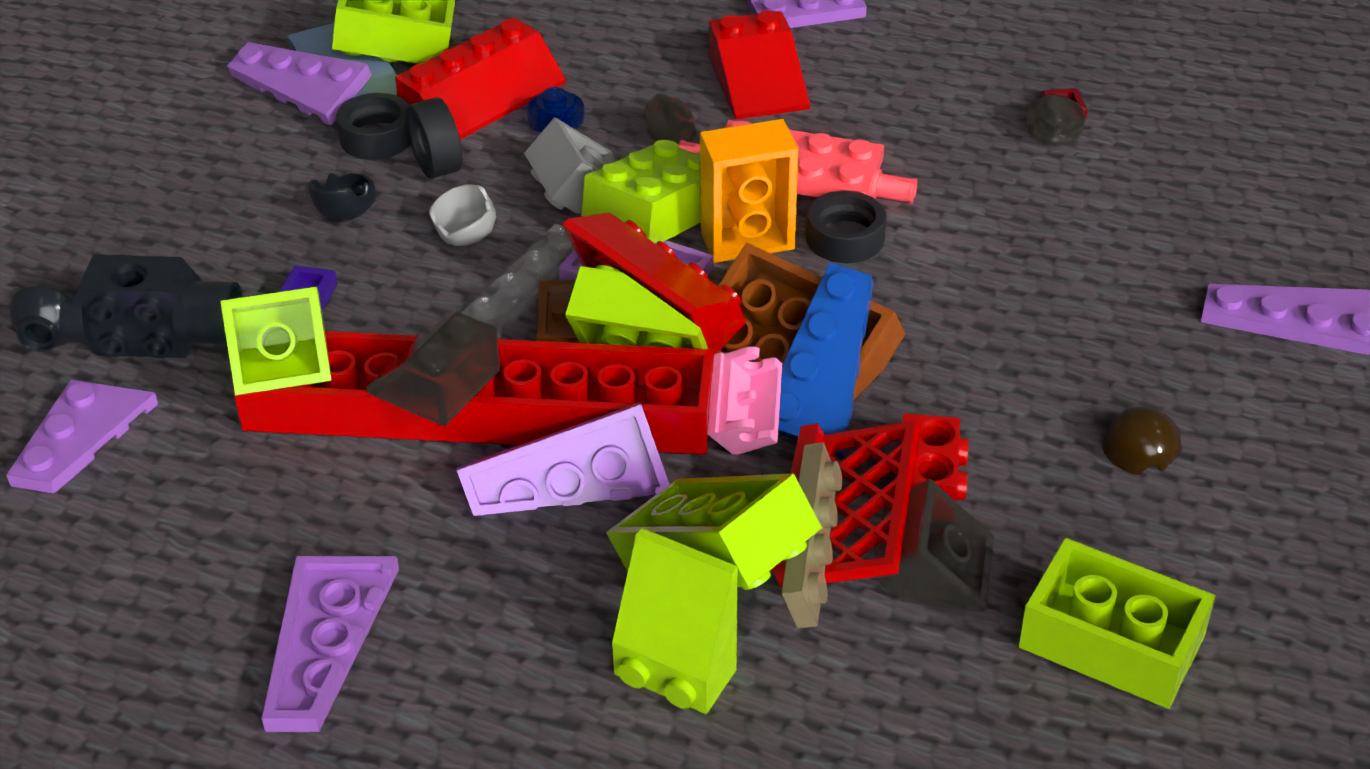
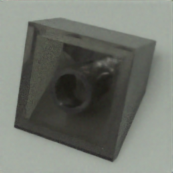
M455 312L422 332L366 386L367 393L446 426L500 371L496 327Z
M929 478L911 488L898 574L875 578L882 586L893 592L903 602L982 613L987 608L994 536ZM886 506L883 507L881 521L892 513V510ZM880 542L877 544L875 558L885 557L886 547Z

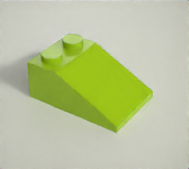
M600 265L596 268L580 266L565 314L580 343L708 349L699 326L625 273L606 265Z
M641 528L635 536L612 641L614 675L619 676L624 683L633 688L644 687L665 696L670 703L679 708H692L707 714L737 670L738 566Z

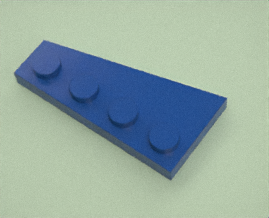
M829 262L782 365L779 435L798 441L800 427L819 423L824 435L848 431L849 421H851L853 413L856 377L859 376L862 341L866 334L874 286L872 275ZM846 449L837 450L836 455L845 457Z

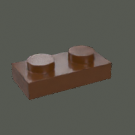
M576 280L539 281L537 341L580 343L565 315Z

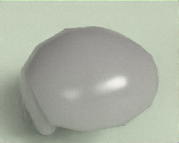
M464 184L449 189L436 199L429 210L430 217L440 238L448 245L452 244L453 246H469L479 243L492 232L497 217L493 202L485 189L480 185Z

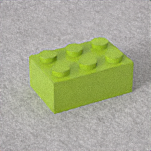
M338 0L332 49L340 50L351 56L364 54L380 57L388 62L405 61L421 64L448 49L455 0Z
M659 140L653 145L640 151L632 152L629 156L616 162L603 165L602 168L584 176L582 216L611 213L624 223L627 220H631L643 230L646 238L654 243L657 241L664 242L701 223L700 153H692L682 149L674 141Z
M1065 538L1025 606L1019 648L1170 709L1205 637L1216 595Z

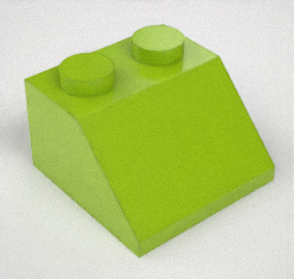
M317 287L220 301L236 396L332 381Z

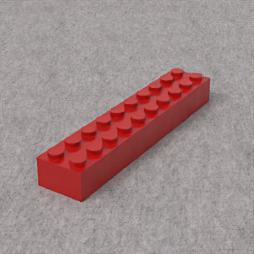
M325 331L332 381L237 396L233 388L242 431L521 445L640 402L658 452L707 455L709 441L707 431L714 349Z

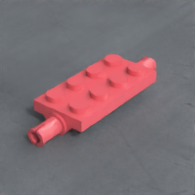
M728 120L725 128L752 123ZM789 129L798 146L797 194L820 197L829 192L845 190L861 192L874 199L883 198L913 204L918 179L882 174L880 166L884 158V145L870 143L861 139L850 140L832 137L824 133L813 134ZM685 140L680 141V148L692 153H700V144L686 142Z

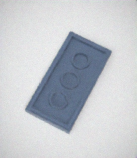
M335 23L287 35L291 50L366 63L372 76L355 97L377 92L397 96L395 76L397 74L388 61H384L380 57L364 54L351 56L340 50L332 49Z

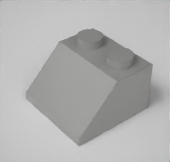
M555 117L524 153L533 168L531 174L546 190L544 193L545 198L556 208L562 210L566 207L577 214L582 213L584 176L602 168L605 164L617 161L610 150Z

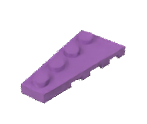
M247 42L227 65L231 76L261 92L267 90L273 93L275 99L283 103L290 101L296 104L299 111L309 116L312 113L318 115L321 121L329 126L337 119L336 114L341 105L354 98L372 76L366 63Z

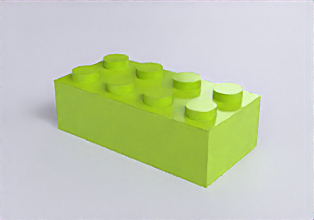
M771 474L676 479L608 530L606 534L627 572L635 536L641 528H644L738 566L737 587H742L743 590H750L766 582L771 576L770 570L782 560L793 558L803 552L807 547L806 541L822 529L795 475Z

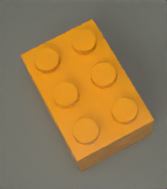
M784 119L700 132L701 235L709 253L713 255V263L735 260L746 242L768 253L795 249L798 146Z

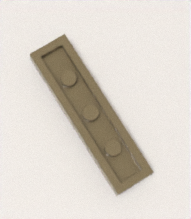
M824 442L804 445L799 484L822 529L806 541L807 547L803 552L787 559L781 593L797 629L818 626L820 605L825 604L828 597L827 583L824 576L825 566L831 564L833 559L832 544L829 537L831 527H836L838 521L835 494L836 491L842 489V474L838 462L831 461Z

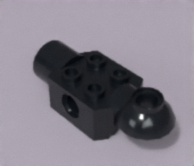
M93 254L74 297H68L51 288L40 286L28 287L14 294L9 307L10 319L16 329L17 338L26 348L33 351L47 352L68 342H82L95 355H108L111 357L139 356L159 359L165 357L186 358L193 343L227 344L220 301L243 298V294L237 282L203 281L182 257Z

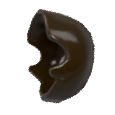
M1148 407L1129 408L1117 415L1103 439L1104 454L1114 466L1132 474L1140 475L1144 470L1152 466H1157L1160 471H1164L1168 465L1172 464L1182 450L1180 430L1169 416L1158 409Z

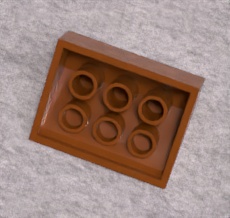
M746 242L718 285L725 284L738 294L742 301L740 307L746 324L718 353L727 354L745 347L760 348L759 357L748 361L760 362L763 359L776 357L783 365L822 277ZM872 300L866 334L862 341L859 376L856 377L853 400L884 370L906 335L895 311Z

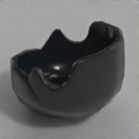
M330 173L324 186L321 187L317 180L312 179L308 188L317 211L331 221L348 222L360 217L372 206L376 198L374 182L365 174L350 173L338 177Z

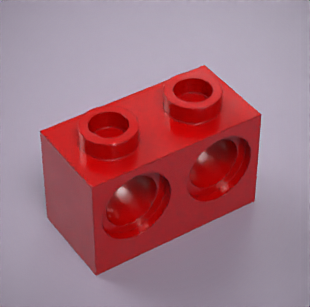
M903 413L902 422L915 420L920 430L907 514L954 518L956 500H966L968 472L958 471L959 466H967L969 438L960 437V418Z

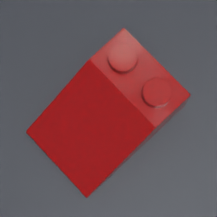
M765 10L758 14L744 16L727 15L721 19L709 20V59L735 120L810 109V102L792 31L782 11Z

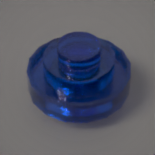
M548 88L528 102L527 119L529 125L534 130L542 133L555 117L576 130L583 124L585 118L584 103L576 94L565 91L563 88Z

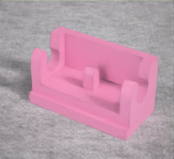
M745 347L727 354L722 352L714 354L707 434L731 454H742L778 442L782 363L776 357L763 359L760 362L748 361L759 357L760 348Z

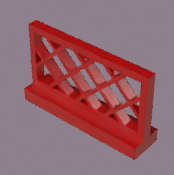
M915 420L824 435L819 423L800 427L791 474L795 475L798 483L804 445L824 442L831 461L838 462L842 480L846 478L852 482L835 496L837 513L846 519L830 531L829 538L832 550L838 553L839 556L831 564L825 566L824 576L826 583L898 574L920 433ZM903 440V443L888 455L880 451L889 442ZM858 448L842 462L835 459L837 450ZM870 457L878 462L861 476L854 472L856 468ZM890 471L898 475L896 479L882 490L874 485ZM864 492L872 496L871 499L856 511L847 506ZM884 506L892 510V513L876 526L867 521ZM858 527L866 532L864 536L849 548L840 543ZM879 542L886 547L885 557L867 560L860 558ZM782 560L772 568L781 588L783 587L787 560Z

